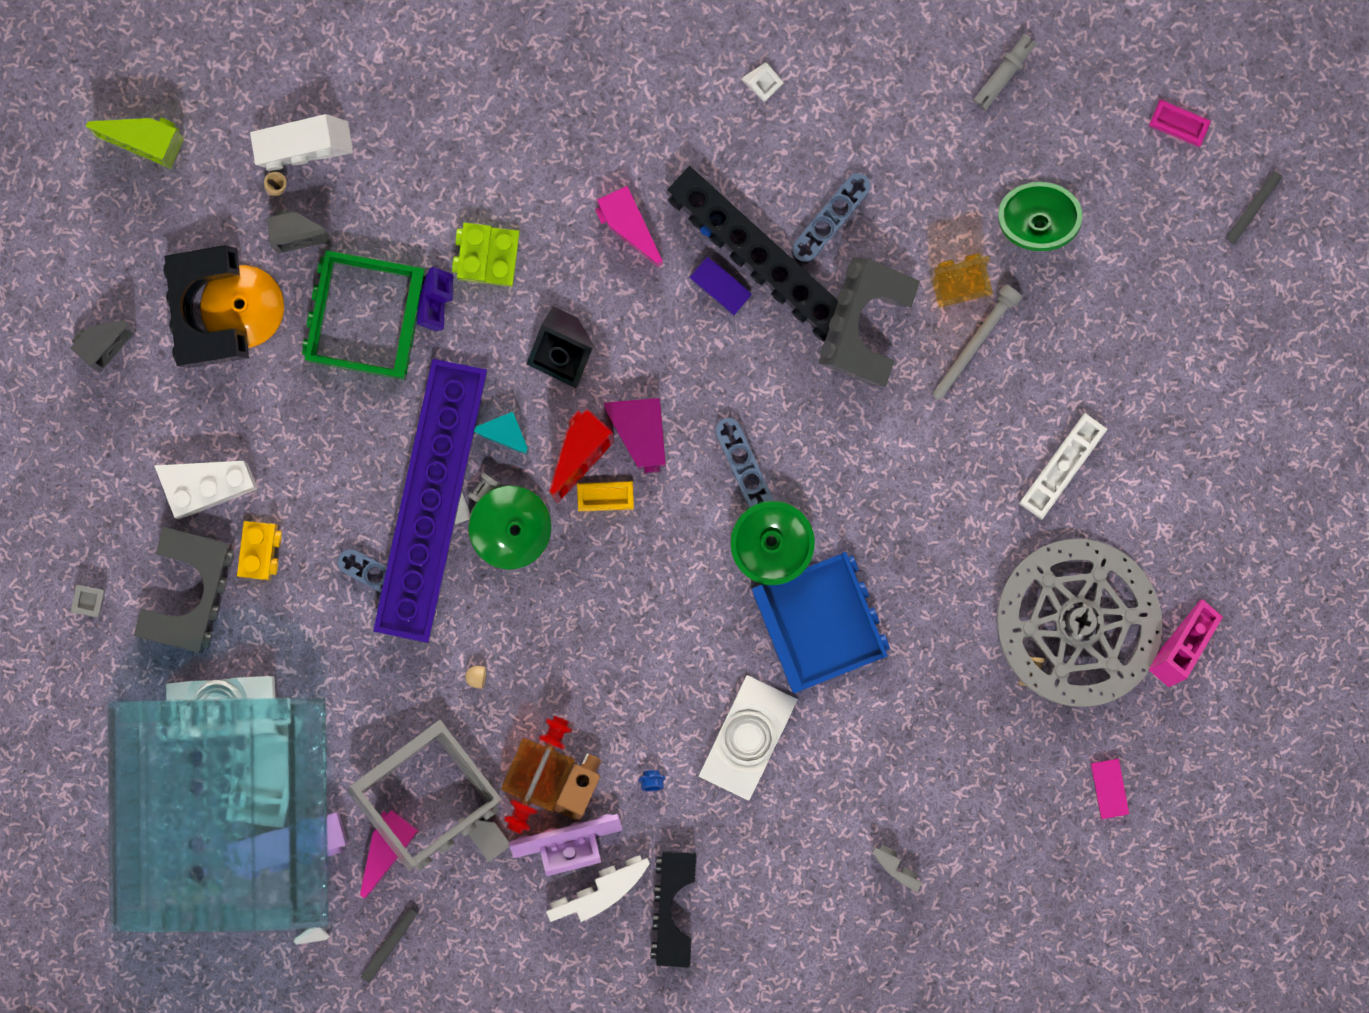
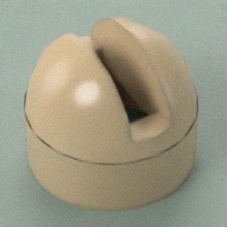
M271 172L265 177L264 188L268 194L278 196L285 191L287 181L283 174ZM272 181L280 189L276 190L269 182Z
M473 666L467 670L465 680L468 685L478 689L484 688L486 667Z

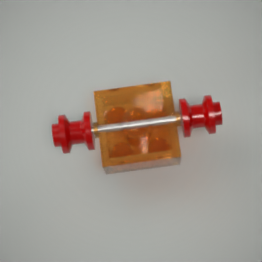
M554 715L552 720L546 719L545 722L549 726L546 735H539L538 737L539 740L548 744L542 745L528 738H522L500 789L521 798V802L514 799L511 800L510 803L514 807L512 815L504 816L503 821L508 823L507 829L522 834L523 830H530L531 827L528 825L527 820L530 815L537 814L538 812L537 809L530 807L532 803L554 812L556 803L576 759L555 750V747L562 750L565 749V745L562 742L564 734L571 733L573 730L568 727L570 721Z

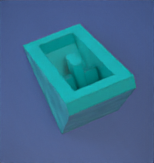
M513 412L476 426L474 430L476 435L527 455L529 452Z

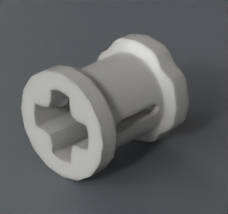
M483 473L481 475L482 480L473 493L469 492L467 496L477 503L484 494L502 485Z

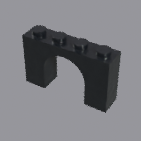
M222 245L165 255L163 272L168 286L166 300L170 306L171 319L169 327L173 334L174 347L172 355L176 366L192 368L248 359L249 351L246 330L233 328L207 333L198 326L193 314L194 298L204 284L212 280L240 276L237 248Z

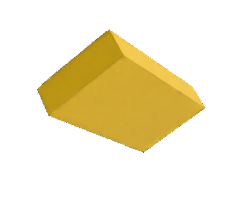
M633 481L577 483L578 512L634 510Z

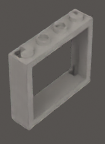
M441 720L437 721L352 784L347 791L409 872L414 868H417L418 871L422 870L432 862L430 856L437 851L443 854L455 844L452 841L460 834L465 837L477 828L475 822L482 817L488 820L499 811L497 806L502 801ZM437 739L486 803L412 858L365 797L364 793Z

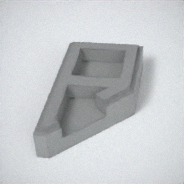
M460 818V819L458 820L459 823H460L462 820H464L465 818ZM478 820L475 822L477 828L468 834L488 862L510 847V841L495 822Z

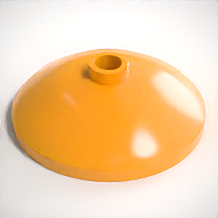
M239 265L240 276L208 282L201 297L200 310L203 323L209 332L233 328L246 330L248 348L264 343L277 331L284 315V299L278 284L268 273L253 266ZM244 300V307L236 309V301Z

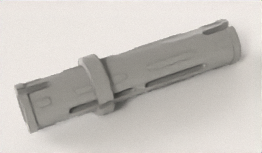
M1023 34L1012 51L1003 56L1004 61L977 96L973 98L972 101L976 105L979 103L981 104L980 108L985 111L988 110V107L1017 70L1020 71L1024 66L1022 63L1037 46L1034 40L1032 42L1029 41L1031 38Z

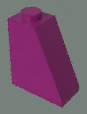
M660 398L604 403L605 412L636 467L644 469V474L661 472L660 467H666Z

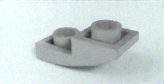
M884 845L881 846L880 850L874 847L872 854L879 864L897 881L918 892L922 884L921 881L916 879L918 874L904 867L901 872L897 871L901 861L895 857L897 851Z

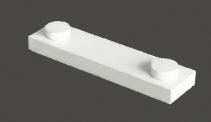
M1084 413L1019 504L1042 520L1105 434L1107 428Z

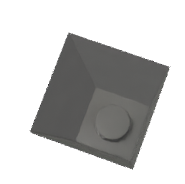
M289 209L273 212L274 216L267 218L270 245L277 254L332 242L325 228L296 212H290Z
M124 320L91 326L86 331L82 329L76 334L72 340L74 344L70 349L90 367L101 372L137 330Z

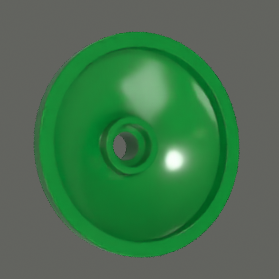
M1032 182L1016 187L1003 198L998 211L999 226L1006 238L1015 245L1031 251H1051L1067 245L1079 233L1083 217L1081 205L1070 191L1059 185L1047 182Z
M513 485L497 487L484 494L473 507L468 522L469 539L478 556L494 567L507 570L525 567L538 559L548 545L552 528L551 517L545 503L532 491ZM512 525H517L518 532L512 535L510 528Z
M765 501L751 506L737 519L731 533L730 548L737 567L748 578L765 585H780L794 580L808 567L814 553L815 537L810 522L800 510L785 502ZM775 536L776 543L771 546L766 544L767 537Z

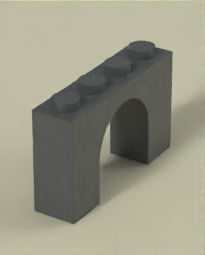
M852 257L851 263L847 267V276L843 288L838 295V304L834 316L829 323L826 341L821 348L818 364L867 384L886 387L895 360L875 353L863 344L858 331L859 316L864 306L874 298L881 299L895 306L912 307L920 281L871 259Z
M163 527L156 554L184 561L194 566L203 580V596L193 611L182 616H168L141 609L134 636L198 653H203L204 648L209 649L213 633L209 632L211 621L216 622L220 611V605H216L218 595L224 594L227 585V578H224L226 567H231L235 552L231 550L232 545Z

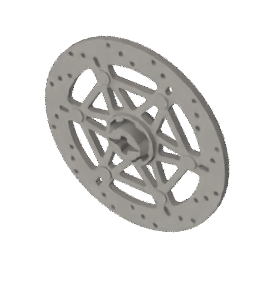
M1067 539L1048 544L1034 551L1013 570L1004 585L999 599L997 633L1002 652L1009 666L1021 682L1030 690L1057 704L1071 707H1092L1124 696L1147 675L1148 669L1156 658L1160 647L1162 615L1156 592L1150 580L1130 557L1120 550L1098 541ZM1104 559V560H1105V563H1104V565H1103V567H1102V566H1101V562H1102V560ZM1079 560L1092 563V569L1088 574L1055 577L1050 570L1051 566L1066 561ZM1037 567L1041 569L1042 574L1037 570ZM1109 571L1115 573L1127 585L1136 601V608H1127L1106 581ZM1036 580L1042 589L1029 621H1020L1019 611L1023 596L1032 581ZM1085 581L1077 597L1062 585L1065 582ZM1094 582L1096 583V590L1092 602L1085 599V595ZM1053 587L1067 598V602L1063 605L1059 604L1052 590ZM1103 589L1117 605V609L1100 608ZM1048 596L1056 613L1039 618L1038 615L1045 597ZM1074 604H1079L1077 609L1067 613L1063 619V615L1065 612L1073 608ZM1146 613V617H1140L1139 614ZM1103 615L1121 616V620L1105 625ZM1081 617V623L1084 624V627L1078 628L1079 623L1075 619ZM1050 621L1055 622L1056 631L1038 630V625ZM1138 624L1140 626L1138 644L1133 656L1124 666L1118 660V655L1129 626ZM1120 627L1121 631L1112 650L1104 636V632ZM1096 628V632L1087 637L1086 641L1080 642L1083 636L1090 634ZM1013 629H1020V632H1013ZM1032 637L1052 663L1053 669L1050 675L1044 673L1032 661L1023 645V638ZM1041 637H1056L1060 639L1057 657L1053 655ZM1097 640L1100 641L1107 655L1106 659L1092 647V644ZM1068 644L1073 646L1075 650L1067 663H1064L1065 647ZM1082 649H1085L1097 660V663L1074 664ZM1103 668L1109 675L1108 680L1093 685L1080 686L1067 683L1070 672ZM1117 672L1122 675V679L1118 676ZM1056 679H1058L1057 687L1054 686Z

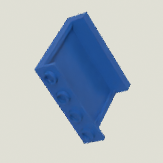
M846 551L807 567L802 574L790 582L780 585L764 584L751 589L792 694L888 656L886 651L890 649L885 634L879 635L876 624L880 622L874 607L868 608L865 598L869 597L868 591L863 581L858 583L855 572L859 571L853 555L848 557Z

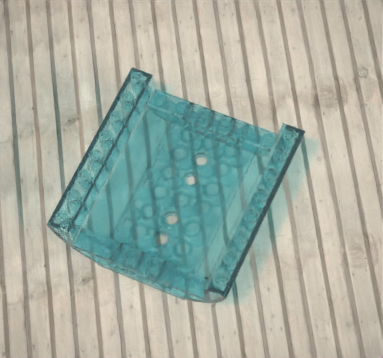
M325 698L212 699L107 703L109 930L142 933L240 932L328 927ZM196 749L200 750L204 756L203 762L199 766L194 765L191 761V754ZM196 778L202 780L204 784V790L199 795L194 794L191 789V784ZM196 836L201 837L205 843L204 849L200 853L195 852L192 848V840ZM196 865L201 866L205 871L204 879L200 882L192 877V870Z

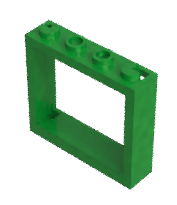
M325 250V256L320 257L317 267V273L321 274L319 284H314L312 300L316 301L314 312L309 311L306 327L310 328L309 338H304L301 355H305L304 360L307 363L406 381L417 325L418 304L427 273L425 268ZM335 264L411 278L394 369L317 355Z

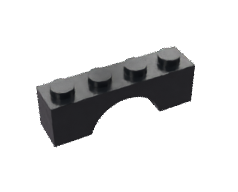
M663 851L662 857H657L656 874H661V885H655L654 902H660L659 914L653 913L652 930L658 931L657 942H652L651 959H656V966L690 968L692 938L682 933L675 926L671 916V904L680 889L695 882L696 853Z

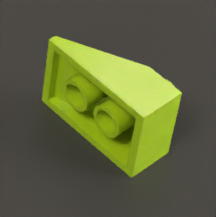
M161 117L159 121L152 118L87 121L85 126L95 137L169 169L172 168L184 141V138L179 133L180 129L175 127L176 124Z

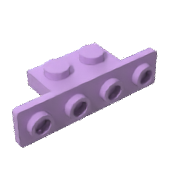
M605 814L596 820L588 822L578 821L560 829L550 828L541 834L533 836L522 835L510 841L509 846L514 858L541 852L546 876L601 863L596 837L616 833L623 829L618 814Z

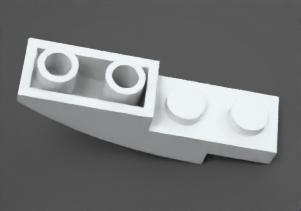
M638 855L626 860V867L616 870L614 866L599 871L600 877L595 879L599 890L593 891V888L589 887L577 892L578 898L567 902L566 897L550 903L551 909L546 911L550 922L577 912L582 922L609 908L622 898L640 879L650 864L648 858L642 860L641 856Z

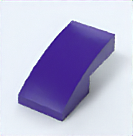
M707 256L688 277L731 315H735L752 295Z
M436 267L429 269L420 294L417 325L436 332L444 329L445 303L453 301V274Z

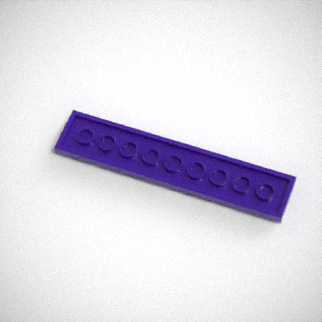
M432 359L375 619L374 633L428 644L430 642L474 430L486 382L487 369Z

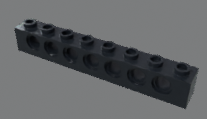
M689 165L667 189L666 194L669 196L667 201L676 210L680 211L683 209L690 215L688 220L697 229L700 230L702 227L707 229L711 234L708 238L720 249L724 246L731 252L729 257L739 267L745 265L751 270L750 276L760 286H763L765 283L773 290L770 294L781 305L786 302L794 309L791 314L801 323L807 321L814 327L812 333L819 340L825 342L829 331V323L834 316L838 300ZM693 194H699L704 198L705 202L700 207H693L689 203V197ZM713 213H721L725 217V223L721 226H715L710 222L709 217ZM735 231H740L745 235L746 241L741 245H736L732 243L730 235ZM755 250L763 251L766 254V261L761 264L753 262L751 253ZM775 269L784 270L787 274V279L784 282L774 281L771 276L772 271ZM797 287L804 288L808 297L804 301H797L793 298L792 291ZM817 306L825 307L828 311V317L824 320L816 319L813 315V309Z

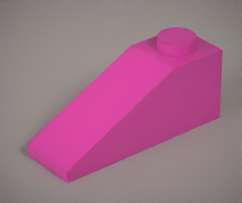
M628 186L597 199L599 207L595 209L600 223H607L611 231L657 267L663 265V260Z
M1203 599L1200 600L1159 650L1148 670L1168 687L1186 680L1223 616Z
M390 810L388 814L383 811L380 815L404 848L408 846L419 832L417 828L394 810ZM375 829L372 835L360 896L366 898L398 858L377 829Z

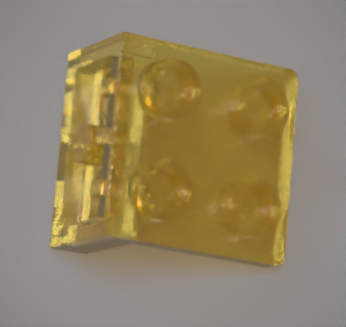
M976 253L964 257L965 260L955 264L954 260H948L937 264L938 267L933 270L930 278L938 309L993 295L986 268L990 262L989 256L982 257L981 253Z

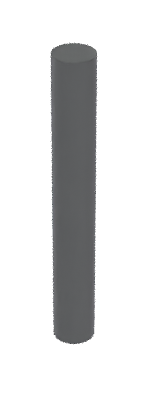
M1276 171L1272 172L1225 238L1227 241L1235 245L1282 179L1279 173Z
M408 907L361 975L363 980L368 983L372 981L417 916V911Z

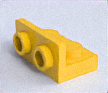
M244 521L237 577L271 581L272 575H277L279 560L274 558L275 547H280L282 541V531L278 530L277 524Z

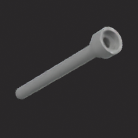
M1004 284L998 293L1000 295L997 299L999 302L934 390L933 397L940 400L944 397L1008 308L1011 309L1013 305L1017 306L1023 298L1019 292Z

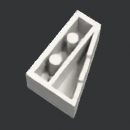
M327 114L250 132L255 165L265 167L267 171L280 170L286 164L301 165L308 163L310 160L327 159L353 153L348 121Z
M245 461L155 465L174 518L178 520L257 490L248 463Z

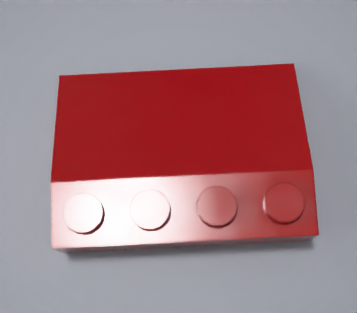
M588 409L583 413L580 411L576 412L568 421L569 429L566 432L549 491L556 503L563 499L614 443L612 431Z

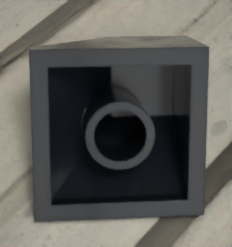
M553 306L541 324L526 365L577 388L594 344L577 317Z

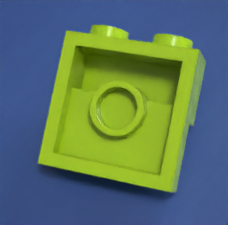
M463 222V229H457L456 245L460 246L459 256H454L452 273H457L456 278L460 281L513 287L520 231Z

